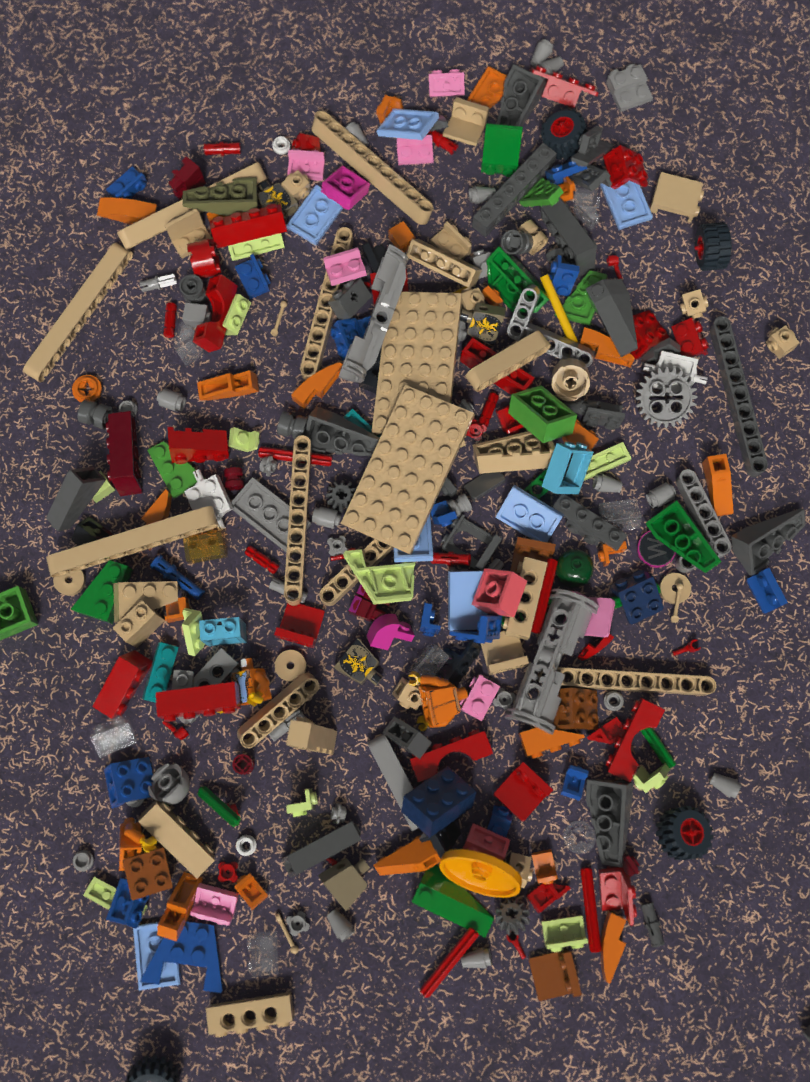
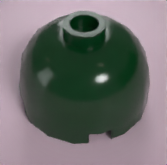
M567 550L557 559L558 564L555 573L562 584L571 588H577L587 584L591 579L594 571L593 561L583 550Z

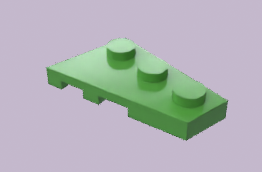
M542 177L519 202L523 207L552 206L559 201V197L564 192L560 186L554 183L551 184L550 181Z
M590 270L577 285V289L565 300L563 305L569 321L588 326L591 325L595 310L588 299L586 288L607 279V274Z
M164 441L147 450L174 499L184 494V491L197 483L193 474L196 470L188 462L185 464L172 463L169 445Z

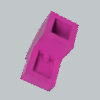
M385 614L378 617L372 623L366 636L370 646L388 650L394 638L412 642L415 635L408 623L399 622L396 614Z

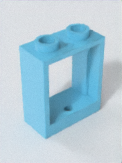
M565 441V444L556 443L542 487L555 494H579L594 451L587 449L588 446L580 442L576 444ZM573 453V456H572V459H571L569 468H568V470H567L565 479L563 480V477H564V474H565L567 465H568V463H569L571 454Z
M240 617L199 621L200 641L207 646L247 643L246 623Z

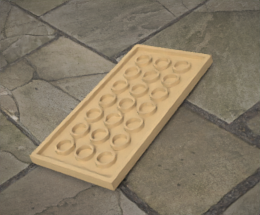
M401 292L382 343L372 434L382 435L404 385L451 403L462 293Z
M404 385L341 524L411 555L475 414Z

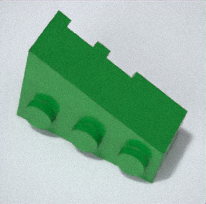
M109 560L71 610L113 624V583L129 582L133 570L126 565Z

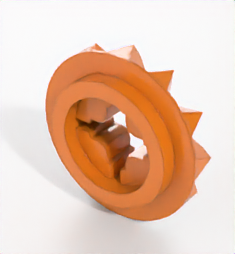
M92 375L80 376L72 386L73 396L79 402L85 399L95 401L100 397V393L103 390L101 382ZM89 384V387L94 390H90L86 395V392L82 390L86 389Z

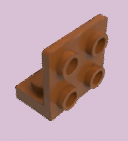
M517 537L510 571L516 573L519 561L523 562L524 557L547 562L549 558L552 559L556 544ZM524 576V579L527 580V582H534V579L531 576Z
M580 688L560 689L558 697L561 698V702L554 718L555 729L597 730L599 720L597 691Z
M160 843L155 844L157 848L150 852H144L123 859V866L132 900L173 888L164 847Z
M569 949L528 959L539 1001L572 994L573 997L582 995L572 953Z

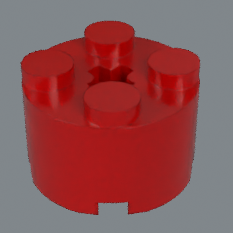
M213 238L187 244L188 252H191L190 262L196 276L204 279L222 273L219 256H216V246Z

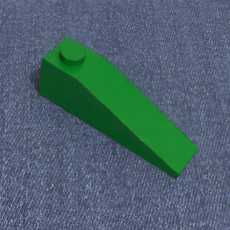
M677 500L645 523L657 540L704 573H707L722 562L693 519Z
M436 865L424 872L412 898V903L466 929L474 928L479 935L485 938L494 920L465 888L449 880L441 872L440 867Z

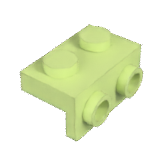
M235 294L222 324L227 329L225 335H238L251 305V302L240 294Z
M184 608L182 611L184 616L182 628L188 655L196 656L205 645L200 641L199 621L203 620L201 611Z
M663 764L653 773L649 774L643 766H640L633 775V781L645 793L653 787L658 789L669 778L667 774L670 768Z
M305 789L306 802L286 805L287 814L293 813V817L307 815V810L315 809V805L318 804L317 793L313 792L312 789Z
M582 915L541 921L545 947L551 949V952L563 951V947L571 946L572 949L583 948V944L588 943Z

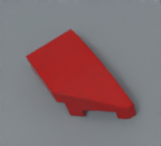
M609 634L608 637H603L596 647L590 643L587 644L577 658L584 661L594 656L606 647L614 636Z
M616 716L587 736V739L613 744L618 736L622 737L625 730L622 729L623 725Z
M541 883L528 893L526 897L536 911L541 913L571 888L566 885Z

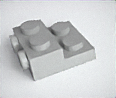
M630 64L625 70L619 71L616 69L608 75L606 84L620 112L653 100V96L646 84L648 78L641 64L637 66Z

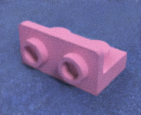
M442 70L432 71V74H429V97L465 95L464 72L449 70V73H442Z
M426 135L423 140L397 138L398 165L433 163L432 135Z
M359 248L323 258L331 286L367 276Z
M480 674L478 678L474 676L469 685L472 690L467 699L461 700L460 705L463 706L461 711L482 722L500 686Z

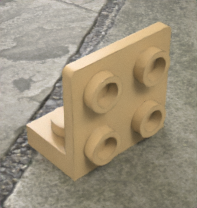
M456 97L452 116L448 122V127L443 132V136L468 145L477 146L486 127L490 107Z
M197 208L187 211L177 219L170 220L165 225L171 242L181 259L191 254L187 249L188 243L208 238L212 239L202 222Z
M506 631L500 632V639H495L492 643L485 642V644H481L489 675L525 667L529 664L527 656H524L520 638L505 635Z

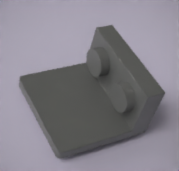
M585 400L586 402H597L593 400ZM601 402L602 409L587 407L582 422L590 427L601 425L605 426L608 430L619 429L625 418V413H622V405Z

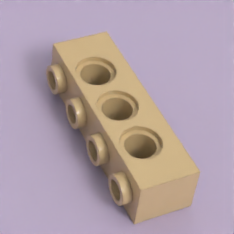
M412 239L406 253L409 259L468 288L475 287L482 272V269L420 239Z
M524 557L523 562L519 561L516 573H520L519 576L522 578L529 575L534 579V582L532 584L527 583L523 594L528 595L529 601L525 603L520 600L516 613H522L525 616V620L517 621L515 617H505L503 629H506L505 635L527 641L530 638L548 562Z
M287 992L211 1004L206 1008L209 1035L215 1034V1037H223L228 1035L227 1032L236 1031V1034L248 1032L250 1028H256L257 1031L269 1029V1025L277 1024V1027L289 1026L290 1022L294 1020L292 993ZM268 1007L276 1009L277 1015L275 1017L268 1016L266 1012ZM246 1011H254L256 1019L249 1020L246 1017ZM228 1013L232 1014L235 1017V1023H228L225 1015Z

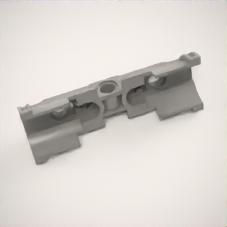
M389 244L385 256L382 257L371 289L380 292L363 338L354 337L340 370L339 378L358 383L364 382L367 371L376 362L406 280L405 268L408 257L403 251ZM382 315L385 318V322H379L376 316Z
M563 589L551 590L549 599L552 601L536 643L539 648L534 664H528L512 709L508 708L504 716L508 720L513 719L533 725L553 735L556 727L553 725V721L561 702L558 693L565 674L557 671L563 654L572 656L579 636L584 638L592 613L596 614L599 605L591 599ZM560 614L566 615V621L562 624L556 622V617ZM555 627H557V628H559L558 631H557V636L559 637V639H555V640L552 642V639L550 638V636H551V635H552V636L555 635V632H556ZM541 670H543L545 677H540L539 683L542 684V686L540 687L538 684H536L538 681V676L536 675V673H540ZM532 688L539 689L538 697L530 698L528 695L529 691Z

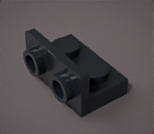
M453 821L430 838L423 832L419 840L421 843L431 840L433 848L442 857L445 852L451 850L461 833Z

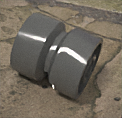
M509 230L502 236L501 246L508 254L522 255L529 253L532 249L533 238L525 230Z
M191 274L181 279L179 288L185 302L193 304L205 303L207 296L202 280L198 276Z
M85 399L79 407L77 418L80 423L87 425L93 423L94 427L106 430L108 414H112L113 409L111 406L98 405L95 401Z
M283 411L278 422L277 434L286 437L292 435L293 439L300 435H305L309 417L301 415L295 417L293 413Z

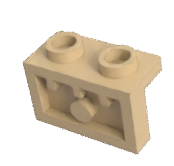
M447 221L444 223V228L431 239V243L435 247L461 260L471 253L472 245L470 240L465 236L463 237L457 227Z

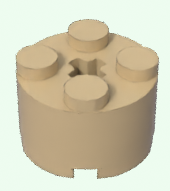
M575 358L560 360L552 372V388L557 396L565 401H575L588 392L590 375L587 365Z

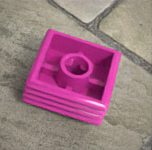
M342 165L322 182L321 192L329 199L340 204L342 208L350 210L368 193L370 183Z

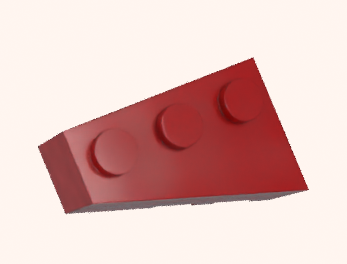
M167 427L172 463L185 464L192 461L203 463L206 460L224 461L229 459L226 430L203 429L202 432H192L191 428H185V431H174L173 427Z
M135 650L119 656L92 707L111 719L119 715L122 716L127 709V703L134 696L136 689L151 668L153 661Z

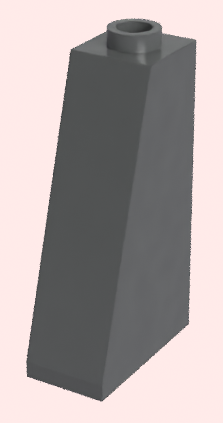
M95 467L71 469L68 471L46 517L51 526L57 531L68 530L73 526L106 481Z
M350 822L281 859L289 877H294L361 840L360 829L356 824L354 825L353 822Z

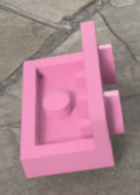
M300 149L288 150L287 176L298 170L302 175L305 174L309 180L323 181L325 169L324 152L317 150L302 151Z
M199 883L190 915L201 920L213 921L220 925H230L235 914L239 893Z

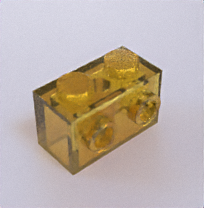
M210 530L204 535L195 534L188 538H183L185 557L189 564L227 557L224 535L221 531Z

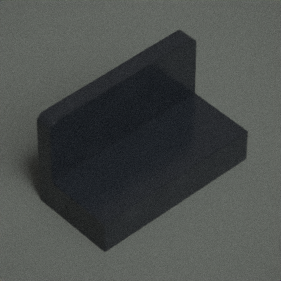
M368 242L362 245L363 255L371 272L377 273L386 250L382 244L371 248Z
M88 517L76 525L72 542L80 546L114 534Z

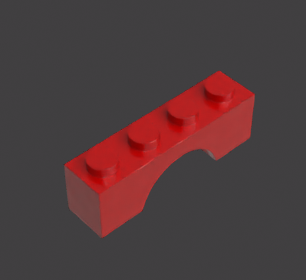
M222 274L209 279L206 296L212 305V319L210 322L196 326L192 341L207 352L219 350L224 344L223 340L227 329L222 324L238 287Z
M642 697L639 701L636 700L631 709L633 714L630 719H626L622 728L625 731L622 737H617L614 744L616 749L613 755L609 754L605 763L609 773L629 783L639 765L631 753L632 740L639 731L645 728H657L665 711L664 708Z
M477 729L469 732V737L461 739V736L449 740L451 744L443 746L442 743L432 746V751L423 754L420 759L412 754L413 758L410 759L417 781H424L437 774L440 760L449 753L461 752L468 755L473 761L492 755L493 751L485 731L480 732Z

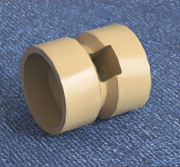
M532 220L526 221L517 229L525 230L532 235L533 247L529 251L530 255L537 253L548 242L546 235L542 231H538V226Z

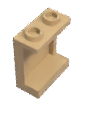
M661 172L650 211L657 213V210L660 209L689 217L688 222L691 223L693 218L698 216L700 206L697 205L698 201L701 202L704 195L702 190L703 183Z
M140 601L113 629L126 643L137 648L165 620L144 601Z

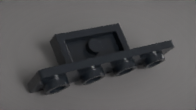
M471 640L461 655L446 647L428 675L447 679L457 688L473 661L479 656L481 647Z

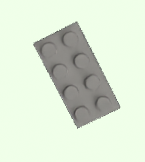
M252 477L232 500L233 511L287 553L290 506ZM296 516L293 521L300 523L303 521V518ZM307 520L308 529L311 526V523ZM294 535L292 540L297 542L302 536Z

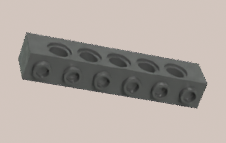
M542 143L473 216L472 227L486 238L519 203V200L545 175V171L550 170L555 164L557 153Z

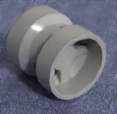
M464 493L459 495L456 500L451 499L447 502L449 510L455 511L457 518L461 516L462 512L472 510L471 503Z

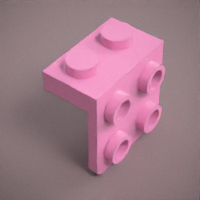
M571 591V592H574V593H577V594L582 595L581 593H579V592H577V591ZM587 597L597 603L599 608L596 614L592 613L584 636L608 637L615 601L611 598Z

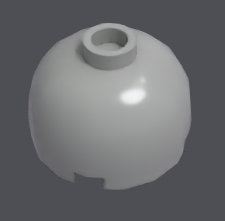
M165 764L153 774L151 778L153 782L151 786L149 785L148 791L149 795L159 803L164 802L167 805L177 804L184 799L189 791V776L178 764Z

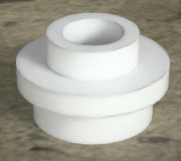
M279 136L274 140L272 146L277 154H286L290 150V142L285 137Z
M250 835L241 836L236 843L238 853L243 856L253 854L257 847L256 840ZM245 841L250 843L249 849L243 848Z

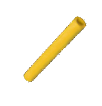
M549 274L542 276L540 280L550 298L566 338L578 342Z

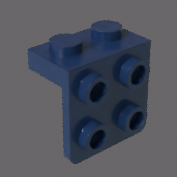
M644 569L637 570L632 575L620 578L610 585L611 591L619 597L627 621L630 624H635L650 617L664 608L654 577Z

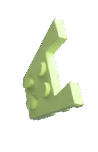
M362 549L344 552L345 560L374 605L412 600L415 562L366 567Z

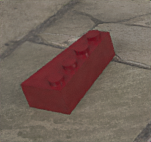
M131 411L108 414V422H106V430L109 433V437L106 438L109 449L107 462L110 465V470H107L108 479L112 481L120 497L141 494L143 490L138 482V479L141 478V471L136 461L139 460L137 446L134 445L138 444L135 419Z

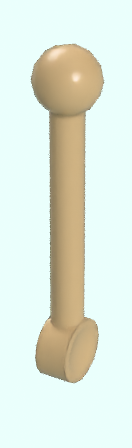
M281 301L280 303L281 309L275 327L271 330L272 336L278 335L284 308L287 307L286 301Z
M678 583L676 585L678 591L676 596L674 614L670 618L671 622L673 623L679 621V617L677 616L681 590L684 589L683 583Z
M280 913L275 914L291 946V953H298L299 949L294 945Z

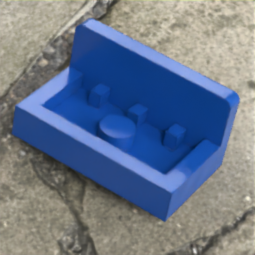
M569 160L566 164L553 166L552 169L545 171V174L551 184L561 185L563 184V178L567 176L570 178L573 174L587 169V166L580 167L576 165V162Z
M557 255L556 260L552 261L549 277L557 295L569 297L580 272V266L561 263V255Z

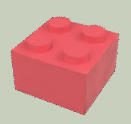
M485 568L471 605L488 614L514 618L527 580L513 571Z

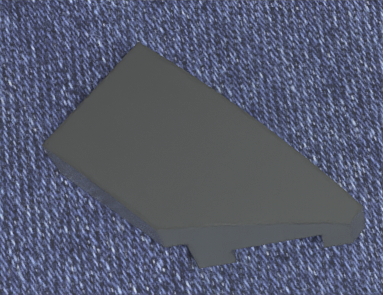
M438 113L439 119L430 131L448 127V122L442 114Z
M668 338L651 348L641 358V363L658 362L661 351L677 354L681 352V347L671 338Z

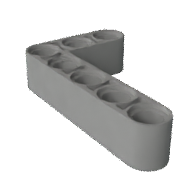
M536 285L527 286L520 295L507 329L509 337L520 341L530 335V333L539 330L547 340L555 342V347H550L545 353L559 359L575 358L589 367L595 357L592 349L529 323L540 297V289ZM527 291L534 292L535 298H528ZM520 308H525L528 311V315H521ZM513 326H519L521 333H516L513 330ZM564 347H570L573 353H565ZM587 354L590 360L583 361L581 355Z
M690 469L683 470L676 478V485L697 527L718 557L722 558L730 552L731 542L697 475ZM682 477H687L690 483H685ZM691 493L696 494L698 496V500L692 499ZM699 510L705 511L707 517H702ZM708 527H712L715 530V535L709 533ZM717 544L724 547V552H720L717 549ZM681 556L676 560V569L681 573H688L697 569L690 562V566L685 567L682 564V559L684 558Z

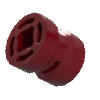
M239 467L226 468L224 470V476L227 478L225 489L229 491L243 489L244 482L241 478L243 476V469Z
M240 754L234 758L232 766L236 773L247 775L253 771L255 763L251 756Z

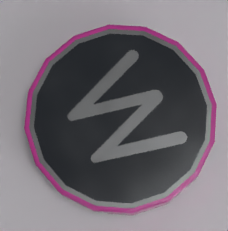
M651 531L642 535L637 544L638 557L649 567H664L673 560L676 552L657 540Z

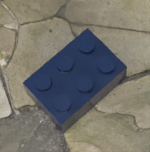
M447 766L405 794L401 812L430 838L473 807L476 790Z

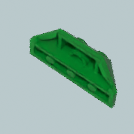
M499 246L486 260L488 265V286L498 291L500 298L513 313L522 291L529 285H536L540 289V297L533 313H537L550 300L543 286L515 257L506 253L502 247ZM527 291V297L534 299V292ZM520 308V313H528L525 308Z

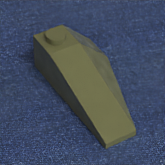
M256 177L232 179V183L223 184L219 182L216 183L215 187L207 188L203 186L183 191V207L197 208V210L223 216H230L235 212H248L252 208H258Z

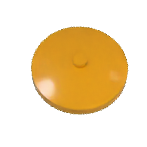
M464 849L450 850L442 855L439 864L441 872L449 880L478 894L506 898L517 895L521 889L522 877L513 867L498 858L481 852Z

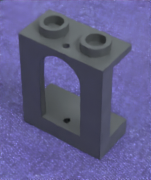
M462 515L460 519L456 518L451 526L453 530L450 535L446 534L441 541L443 544L442 550L446 553L453 551L456 554H466L454 545L453 538L460 531L467 532L488 545L479 561L471 557V564L469 566L476 571L484 570L501 543L502 538L496 534L492 536L466 520L465 515Z

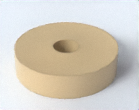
M79 570L54 577L53 583L58 592L63 595L73 596L82 591L86 583V577L84 572ZM69 577L73 579L71 583H67Z
M670 573L661 580L659 584L660 595L666 602L675 604L677 592L672 590V586H676L678 583H683L684 589L681 590L679 604L688 599L691 594V584L684 575Z
M286 650L276 658L275 671L285 681L293 682L306 671V660L298 651ZM288 663H294V668L288 669Z

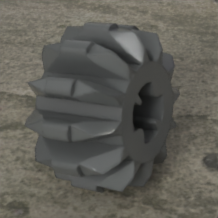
M344 480L341 481V485L334 482L335 488L329 486L328 490L331 493H326V498L329 499L327 504L333 505L332 509L337 510L339 507L340 513H343L344 507L347 510L356 491V488H352L351 482L345 486ZM341 493H344L345 497L341 500L339 496H341Z
M508 898L506 905L500 902L501 909H496L495 911L497 915L495 921L497 924H500L499 929L501 931L506 929L507 935H510L511 931L518 935V929L525 932V925L530 924V919L527 918L530 916V912L525 910L526 904H519L517 898L514 900V903H511V900ZM514 914L515 919H511L510 915Z

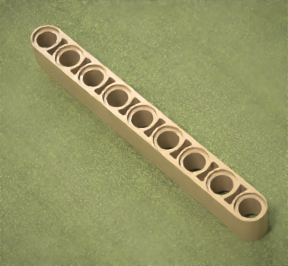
M317 111L315 113L311 130L317 137L416 223L421 225L428 223L433 211V204L328 113L324 111Z
M257 162L216 183L222 182L227 184L232 183V179L256 177L258 185L267 180V177L260 163ZM216 183L208 186L207 188L215 187ZM182 199L120 230L117 234L127 250L166 231L165 225L170 220L177 219L187 211L194 209L183 207Z
M342 227L337 231L331 255L352 249L353 235L349 228ZM327 272L325 273L300 366L304 380L320 371L335 314L330 306H324L323 304L327 303L333 297L332 294L341 289L343 284L334 285L335 289H328L331 283ZM321 319L327 320L325 323L319 322ZM316 336H322L320 340L314 339ZM313 352L318 353V355L315 357L310 356V354ZM308 369L314 370L311 374H306L305 371Z
M114 243L26 362L23 368L25 374L38 382L45 380L44 377L48 376L56 365L55 362H58L66 351V346L69 347L76 337V333H79L87 322V317L89 318L98 306L97 303L100 304L108 293L107 290L118 279V274L121 275L128 265V261H131L133 252L128 249L126 250L125 247L118 243Z
M304 435L296 437L293 446L284 583L285 600L292 606L300 604L303 598L312 451L311 441ZM304 443L307 445L305 449L298 448L300 444ZM303 461L306 463V466L300 468L297 466V463ZM298 480L305 481V484L302 486H298L295 483ZM297 498L304 499L302 504L294 503ZM296 516H301L303 521L295 523L293 519ZM300 535L302 539L299 542H294L292 537ZM298 553L301 555V558L298 561L291 560L292 554ZM297 572L300 574V577L297 580H291L289 578L290 574ZM291 591H296L299 595L296 599H290L288 594Z
M207 506L57 552L46 557L50 576H63L108 562L109 560H115L216 528L218 522L214 508Z
M557 668L558 672L570 674L571 682L566 683L563 681L561 687L698 696L709 695L716 690L715 680L708 676ZM541 670V672L538 673V682L540 680V677L542 676L543 670ZM583 674H588L591 677L590 684H585L582 681ZM603 675H607L610 678L611 682L609 685L603 684ZM623 676L630 679L629 686L622 684L621 679ZM643 677L650 681L648 688L644 687L641 683ZM662 679L669 681L668 689L661 685ZM682 680H686L689 683L688 690L682 688ZM702 681H705V682L708 683V685H709L708 691H704V690L702 689V687H701Z

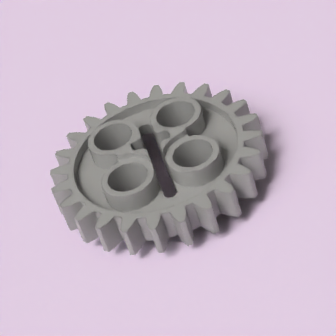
M668 367L664 368V372L657 368V374L650 371L651 377L643 376L646 382H639L642 389H636L640 396H636L635 399L640 400V403L635 406L642 408L638 413H645L644 420L650 418L649 424L652 425L656 421V427L658 428L661 423H663L664 428L668 427V423L675 427V421L682 424L681 418L689 419L686 413H693L690 407L697 404L692 402V399H696L698 396L692 395V392H695L697 388L690 387L694 381L687 382L689 375L682 377V370L676 374V368L674 367L670 372ZM677 382L680 385V390L677 393H673L671 386ZM655 383H659L661 390L655 394L652 391V386ZM666 392L669 396H683L682 399H667L666 403L662 399H649L650 396H665ZM677 401L680 404V408L678 411L673 412L671 405ZM655 402L661 404V409L658 412L652 411V405Z

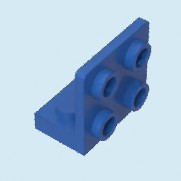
M481 615L477 623L479 632L455 630L449 631V635L455 636V640H474V643L485 644V642L492 643L493 640L500 639L502 616Z
M149 757L111 763L104 769L111 809L120 807L126 802L151 798L148 787L152 785L153 780L151 778L153 773Z

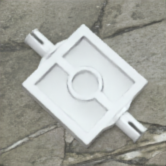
M665 351L660 352L656 365L644 363L643 371H653L655 374H657V368L664 372V368L668 367L670 372L674 367L676 368V374L682 370V377L689 375L687 382L694 381V383L697 382L706 385L708 378L697 375L698 359ZM677 382L671 386L673 393H677L680 390V385ZM655 383L652 388L661 390V385Z
M200 469L194 471L193 474L197 483L184 491L192 510L212 506L218 522V531L226 528L222 517L227 512L233 510L219 475L215 474L208 479H204Z

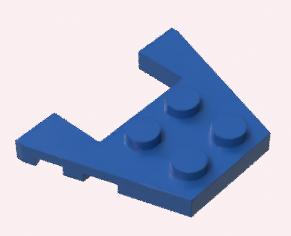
M186 921L177 941L163 937L140 981L142 983L159 985L164 962L206 967L203 991L222 993L214 925Z

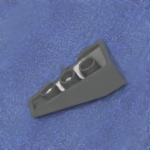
M513 64L504 82V92L501 98L497 125L522 127L542 97L541 95L546 84L544 78Z
M605 279L587 287L588 299L620 357L638 349L630 294L621 279Z
M317 406L309 415L304 435L310 439L312 451L319 454L332 452L338 455L351 453L357 456H372L380 439L340 415ZM303 443L302 448H307V445Z
M800 508L745 527L731 536L733 553L749 575L752 576L765 568L770 563L768 558L774 552L776 554L780 553L782 550L780 547L785 540L791 541L806 525L804 509Z
M587 779L586 803L590 809L592 826L594 825L601 863L604 865L623 867L632 806L633 782L629 783L617 779Z

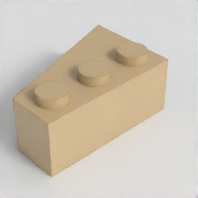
M177 581L113 583L114 623H118L140 601H144L152 610L178 601Z

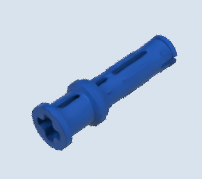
M158 555L151 563L150 568L152 570H157L163 575L164 579L177 581L178 586L196 600H199L204 594V590L177 570L176 565H171L163 559V555Z

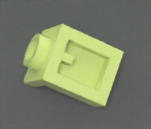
M236 427L230 428L228 447L244 452L257 450L260 442L258 431L248 432Z

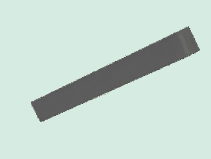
M720 316L711 325L710 335L745 470L749 476L758 477L767 469L768 462L731 323L728 318ZM717 326H721L723 330L718 329ZM721 342L727 344L728 347H724ZM725 359L730 360L732 364H728ZM730 377H734L737 382L732 381ZM734 394H739L741 399L736 398ZM739 411L744 412L746 417L741 416ZM744 429H748L751 435L746 434L744 432ZM748 446L753 447L755 452H751ZM753 464H757L760 470H756Z

